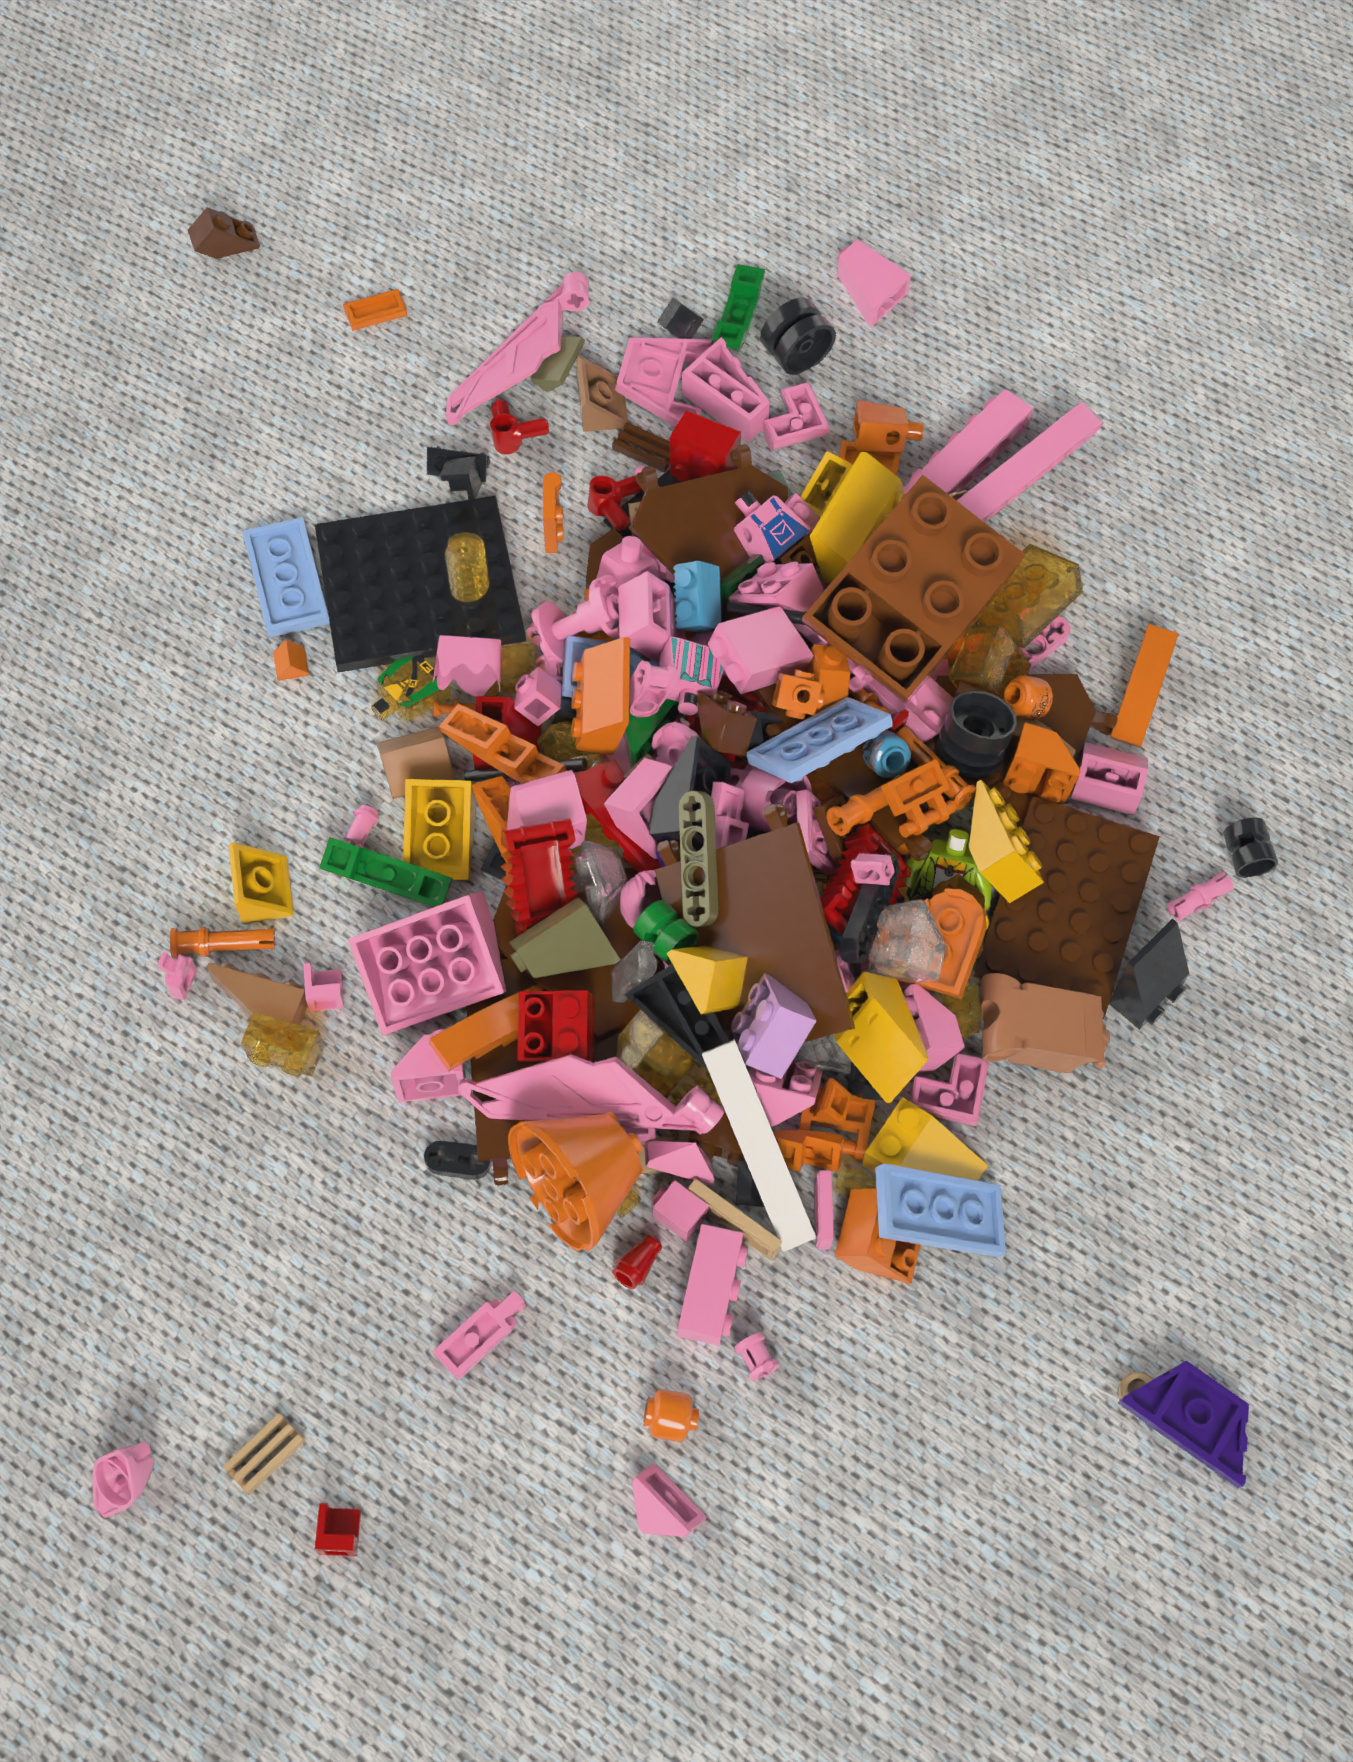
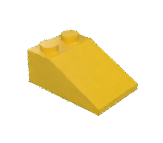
M405 779L403 862L452 877L453 880L470 879L477 801L472 791V784L477 782Z
M903 1097L866 1150L862 1166L876 1174L875 1168L884 1163L975 1181L980 1180L988 1167L983 1160L937 1119Z

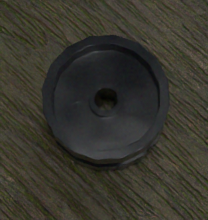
M804 297L795 298L782 304L765 321L760 332V341L771 356H775V360L785 373L790 375L800 374L820 363L831 351L836 340V331L825 317L821 316V313L812 301Z

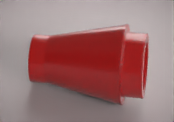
M646 1235L638 1244L615 1261L616 1267L612 1271L617 1281L629 1289H635L638 1285H643L657 1255L662 1250L661 1244L654 1237Z

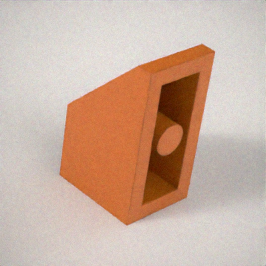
M814 644L811 650L814 657L804 672L815 674L814 681L821 682V689L825 690L824 702L821 709H816L815 714L848 697L850 668L847 657L836 648Z

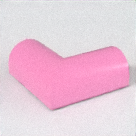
M809 382L781 389V398L788 414L763 421L764 437L771 451L824 437L830 432V427Z
M958 1052L954 1055L949 1083L915 1076L909 1101L934 1118L975 1127L979 1120L989 1062L983 1061L982 1057Z

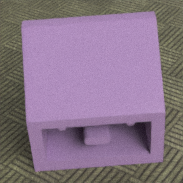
M764 973L759 983L752 986L748 995V1002L742 1012H738L735 1015L731 1024V1032L745 1065L782 1079L816 1023V1019L805 1001L772 976Z

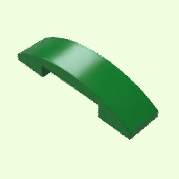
M737 264L721 321L718 320L712 337V345L722 337L726 342L727 348L741 350L755 314L765 276V269Z
M329 837L319 869L432 907L445 904L453 880L452 877Z

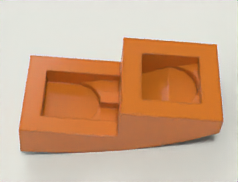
M809 1130L773 1131L788 1169L800 1172L803 1165L807 1164L838 1172L842 1163L844 1136Z

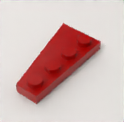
M616 759L575 774L586 815L592 814L603 826L604 829L601 832L609 841L613 840L618 843L624 850L622 855L638 873L648 870L655 871L661 868L658 859L651 857L616 827L604 805L607 799L626 779Z

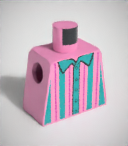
M673 636L669 637L660 654V667L673 665L677 669V684L673 693L667 699L679 702L678 710L684 715L696 714L698 711V693L712 694L713 690H717L724 668L712 654L710 647Z

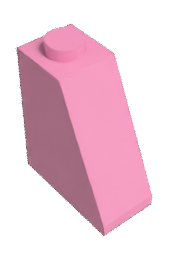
M858 239L849 247L843 248L837 258V275L867 324L873 327L908 294L911 275Z

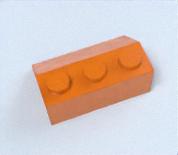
M622 637L586 649L580 662L574 663L572 680L577 681V689H574L572 695V709H576V717L572 720L571 737H576L575 750L608 755L615 754L629 723L630 638Z

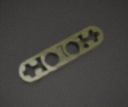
M689 791L679 801L683 915L688 924L704 927L713 924L718 917L715 808L713 799L706 792ZM701 803V809L692 810L693 804ZM692 822H702V826H692ZM696 832H700L704 837V845L699 851H696L692 846V837ZM699 866L703 868L706 875L704 883L700 886L693 879V873ZM695 892H705V896H695ZM704 907L705 914L697 915L696 908Z

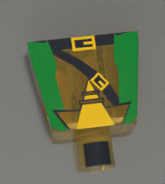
M421 655L396 659L378 677L376 683L379 695L382 698L371 705V709L381 721L397 712L408 723L432 710L433 701H438V704L449 701L451 699L450 686L448 685L444 690L438 688L437 676H435L433 681L435 669Z

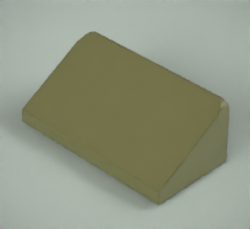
M562 336L561 350L545 358L537 372L532 375L531 380L546 392L561 386L565 382L585 340L582 337Z

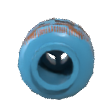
M885 730L878 737L865 741L862 748V757L865 764L878 776L894 778L907 769L911 760V751L908 744L902 738L891 731Z

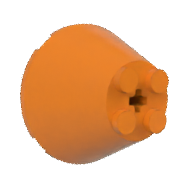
M610 1111L604 1115L523 1121L514 1125L508 1134L509 1152L519 1180L526 1177L535 1194L529 1198L537 1210L539 1201L542 1203L549 1216L556 1222V1224H547L566 1245L576 1251L585 1248L586 1252L593 1249L600 1241L638 1177L643 1173L638 1153L642 1151V1146L638 1138L633 1133L627 1134L620 1126L617 1117Z

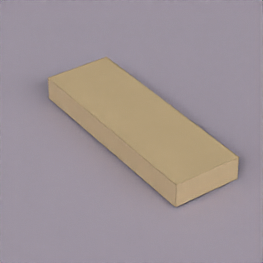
M695 1178L688 1187V1190L709 1205L708 1215L726 1229L744 1233V1242L770 1261L774 1260L781 1251L782 1241Z

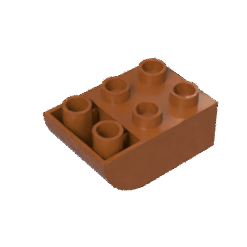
M922 475L804 614L802 622L900 700L907 703L1008 583L1026 554Z

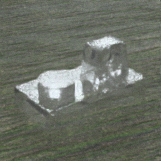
M640 940L612 970L613 1001L624 1003L628 998L623 994L654 976L657 969V959L654 957L652 942Z

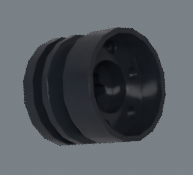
M981 691L960 693L953 698L935 744L936 756L947 766L956 767L959 770L958 775L973 779L990 777L1000 767L1017 725L1016 714L1009 704L990 693Z

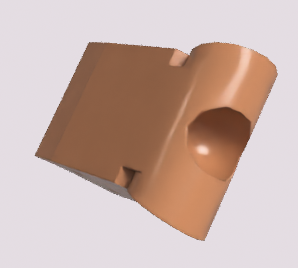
M989 973L982 976L983 1061L995 1062L1008 1059V1062L1060 1073H1070L1079 1066L1090 1062L1098 1069L1106 1065L1104 1052L1107 1050V1044L1110 1042V1033L1106 1031V1025L1103 1024L1104 1012L1100 996L1031 983L1020 984L1018 980L1005 974Z

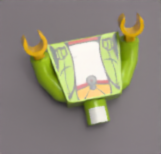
M953 829L949 832L947 841L939 839L932 841V847L927 851L928 855L925 859L916 861L911 856L906 861V864L911 868V877L902 879L907 887L898 889L904 899V904L900 911L905 910L909 904V898L906 895L908 891H911L910 897L922 896L935 888L941 881H947L956 874H960L985 896L984 911L986 913V910L990 908L992 884L978 870L969 847H967L969 840L967 832ZM986 916V921H987V922H986V929H985V931L989 928V925H990L989 919H988L987 916Z

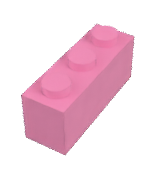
M701 1224L678 1324L677 1337L720 1346L722 1336L729 1337L734 1315L727 1314L730 1301L737 1302L741 1280L735 1279L737 1266H745L748 1246L742 1245L744 1233Z

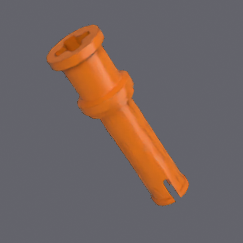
M903 727L896 733L908 744L911 751V759L918 766L937 759L950 786V789L943 793L955 802L957 810L965 808L975 798L976 787L968 785L958 775L959 770L956 767L947 766L909 727Z
M881 787L864 796L855 794L841 807L833 806L828 809V824L836 834L844 836L850 832L851 827L858 823L865 824L870 821L873 813L888 805V802Z
M200 927L199 930L178 931L177 928H171V957L178 958L179 954H200L201 957H207V955L215 951L275 950V930L270 928L210 931L209 928Z

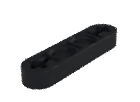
M877 853V855L891 856L895 872L890 879L889 885H862L840 942V955L844 963L863 964L869 956L899 877L900 866L896 854Z

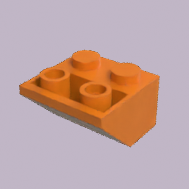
M1025 722L1012 750L1002 785L1010 787L1017 793H1029L1041 797L1043 800L1064 805L1079 778L1081 770L1057 732Z
M877 1188L851 1189L834 1256L854 1269L911 1284L921 1244L879 1238Z

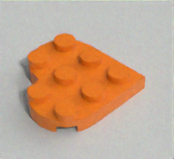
M947 888L944 889L945 892L936 894L930 900L928 898L924 900L918 912L903 911L900 912L902 915L894 916L888 922L883 921L872 945V951L875 954L877 964L887 975L902 982L918 984L922 988L961 999L985 935L986 913L973 895L961 889Z

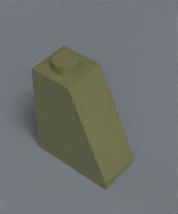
M579 897L509 942L515 951L510 955L520 972L527 970L533 978L606 966L620 961V958L591 911Z

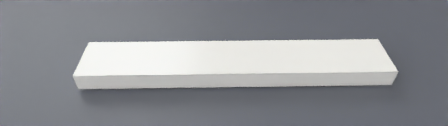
M735 1040L701 1053L775 1233L782 1241L781 1247L783 1252L816 1239V1235Z

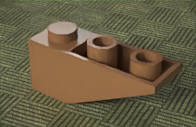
M208 963L207 969L212 980L263 1030L291 1038L296 1037L308 1007L305 990L299 984L291 981H285L284 983L272 981L268 976L259 972H253L252 974L240 972L236 967L226 963H221L220 966Z

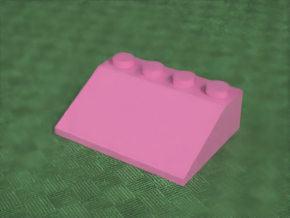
M483 891L466 895L348 939L382 1036L506 992L495 926Z

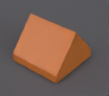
M285 640L273 652L277 680L309 676L305 647Z
M829 1078L822 1086L813 1118L843 1126L853 1094L835 1079Z

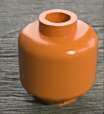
M659 1389L654 1394V1397L648 1396L643 1426L649 1427V1433L654 1438L682 1442L686 1439L689 1430L696 1431L699 1409L693 1408L692 1397L689 1394Z

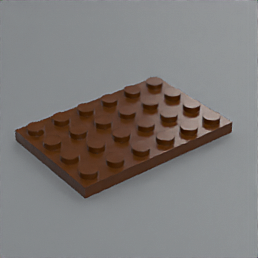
M1033 796L1022 829L1031 842L1027 846L1029 852L1032 850L1042 864V868L1038 871L1044 883L1011 903L1000 894L983 946L984 951L980 955L974 977L981 979L986 974L999 973L1013 977L1020 984L1031 983L1100 996L1105 1017L1160 836Z

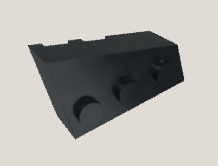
M673 964L623 994L705 1068L707 1066L701 1053L735 1040L720 1011L705 1014L699 1012Z

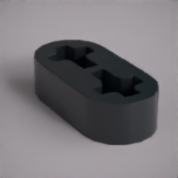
M435 1141L430 1143L424 1152V1161L427 1169L436 1175L476 1180L485 1177L491 1168V1161H483L484 1165H478L476 1170H470L468 1163L460 1162V1159L472 1160L473 1155H478L477 1145ZM439 1150H443L446 1157L454 1158L455 1161L443 1160L441 1166H437L431 1156H437Z

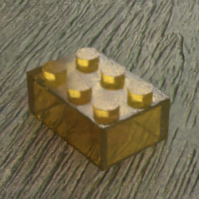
M1029 544L1022 550L1026 554L1008 583L975 623L977 628L986 627L988 633L1021 648H1025L1083 593L1078 563L1032 544Z

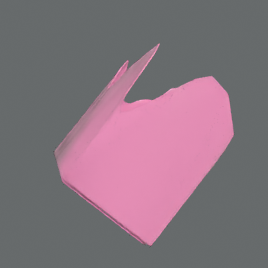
M439 636L433 677L434 681L435 676H437V686L439 689L444 690L452 680H455L463 691L472 696H484L494 682L498 680L500 692L502 669L501 640Z

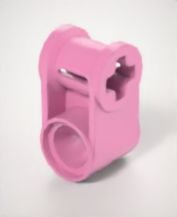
M641 661L638 664L637 669L629 678V710L633 716L648 717L658 712L660 706L673 693L676 687L677 669L675 666H652L648 661Z

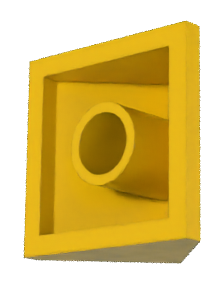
M234 842L230 843L228 846L234 901L242 924L294 915L287 856Z
M709 946L672 949L667 953L701 1014L734 1009L739 1005L748 957Z

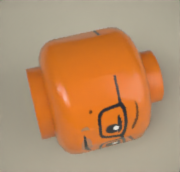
M1027 675L1017 676L1011 680L1004 691V701L1010 705L1016 717L1038 720L1047 714L1052 705V689L1048 682L1041 678Z

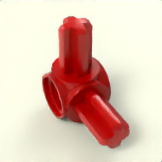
M496 399V403L491 404L493 418L490 421V429L495 450L500 454L514 453L519 449L520 445H523L522 439L547 435L550 431L548 421L545 418L518 423V419L510 415L509 405L506 401Z
M596 476L590 481L587 508L593 515L606 516L616 530L624 531L631 524V521L620 506L622 498L641 492L642 488L638 485L636 476H631L617 482L608 476Z

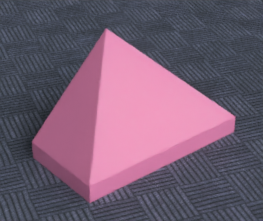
M646 1141L644 1145L646 1167L691 1180L696 1178L701 1183L713 1185L715 1178L712 1159L696 1143Z
M655 1463L637 1475L632 1481L638 1527L643 1534L686 1537L707 1519V1516Z

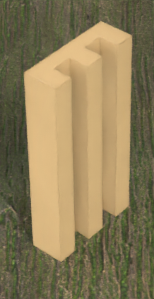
M278 1413L222 1467L249 1496L305 1441ZM280 1426L282 1430L237 1472L235 1468ZM290 1436L292 1440L247 1483L244 1478Z

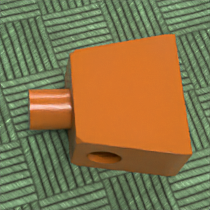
M857 400L853 422L856 451L903 452L906 440H922L924 424L908 421L904 408Z

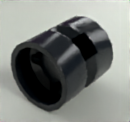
M1262 818L1242 819L1232 823L1223 831L1228 851L1233 853L1231 861L1238 877L1261 876L1275 869L1278 865L1274 847L1271 843H1268L1270 835Z

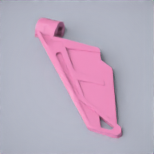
M580 272L567 274L563 279V284H560V287L448 396L446 420L449 425L459 423L464 414L536 373L545 358L561 350L563 310L581 311L589 304V279L585 274ZM460 404L456 413H453V408Z
M568 1055L480 1082L466 1079L460 1082L458 1092L490 1119L534 1121L604 1115L610 1111L617 1117L620 1126L697 1131L701 1135L710 1131L725 1112V1109L713 1098L711 1099L699 1086L691 1089L677 1106L673 1105L617 1057L593 1063L574 1055ZM472 1090L496 1099L482 1102L472 1093Z

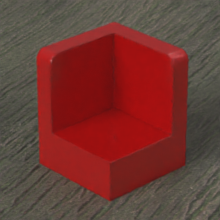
M319 1503L315 1551L319 1555L357 1557L361 1511L359 1509L330 1508L328 1503Z

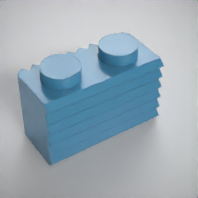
M701 561L675 565L673 568L675 570L673 574L675 576L674 582L676 583L674 586L676 590L674 593L676 605L674 607L676 608L675 614L677 615L675 627L695 633L715 631L717 625L721 623L719 566Z

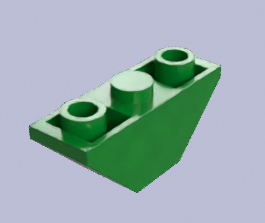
M666 699L658 712L648 717L633 716L629 710V723L623 736L631 768L647 753L651 757L655 752L652 748L654 734L667 723H673L679 714L684 715L678 710V701Z

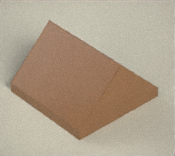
M579 356L576 359L577 385L583 432L624 428L625 423L628 422L625 396L615 391L618 376Z
M439 727L376 743L393 799L405 796V779L455 780L445 739Z

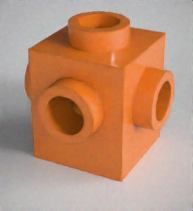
M795 670L794 676L778 673L771 705L786 709V716L804 720L805 714L815 716L816 709H821L825 690L821 689V682L814 681L815 674ZM802 690V697L797 699L798 692Z

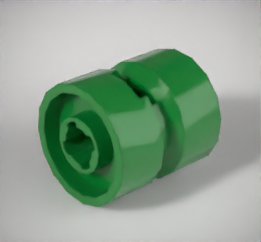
M658 900L639 916L633 927V932L647 946L654 945L653 951L666 964L672 965L667 953L672 949L693 947L696 944L699 933L685 919L677 920L679 914L666 901Z

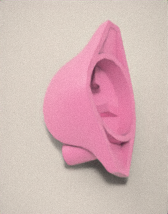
M146 1442L117 1449L96 1460L92 1474L94 1508L104 1518L130 1507L146 1487L155 1460L150 1456V1446Z

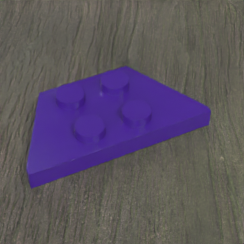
M1185 1361L1119 1399L1117 1404L1237 1488L1244 1486L1246 1475L1243 1474L1244 1453L1247 1452L1248 1436L1246 1435L1245 1427L1248 1423L1249 1404L1197 1367Z

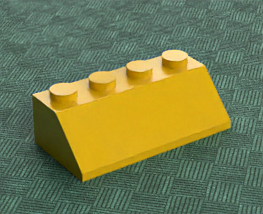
M867 452L860 453L810 535L824 583H831L906 495L901 479Z

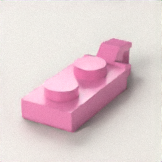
M513 1291L502 1303L497 1299L490 1303L486 1302L433 1351L434 1356L459 1381L513 1331L512 1329L518 1324L514 1317L526 1307L525 1301L516 1291Z

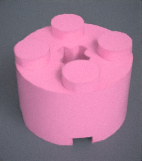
M756 767L749 772L745 780H741L736 786L745 790L740 815L742 822L748 823V828L763 832L772 831L763 812L766 806L783 804L787 811V826L797 823L796 792L807 789L812 793L811 784L806 776L800 781L789 783Z

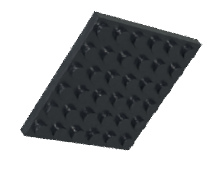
M496 495L476 498V500H463L314 524L338 673L392 664L396 659L421 655L423 658L435 657L437 655L440 635L501 640V646L526 642L524 624Z

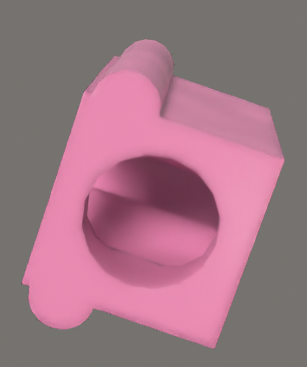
M859 853L856 859L851 861V868L856 883L889 885L890 879L895 872L890 855Z

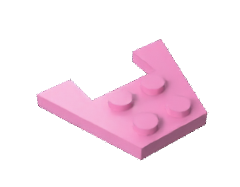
M630 337L615 391L676 427L685 411L700 416L702 409L673 400L684 361L693 363L712 346V339Z

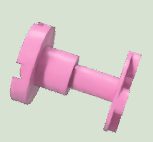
M604 575L593 580L589 586V600L579 604L577 612L565 617L555 604L547 601L541 603L537 609L532 611V620L538 627L542 639L540 642L541 650L546 657L554 656L557 660L564 662V643L567 635L574 636V634L583 630L589 634L603 630L612 639L620 638L619 593L615 586L619 581L615 577Z

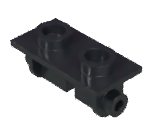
M436 446V448L427 447V475L440 476L447 459L476 457L481 481L486 482L487 468L490 466V456L485 455L484 452L477 454L441 449L440 446Z

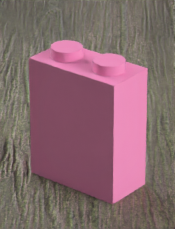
M781 606L719 623L708 642L712 654L718 659L726 671L729 680L735 685L740 694L776 684L778 673L794 676L795 670L804 672L814 657Z

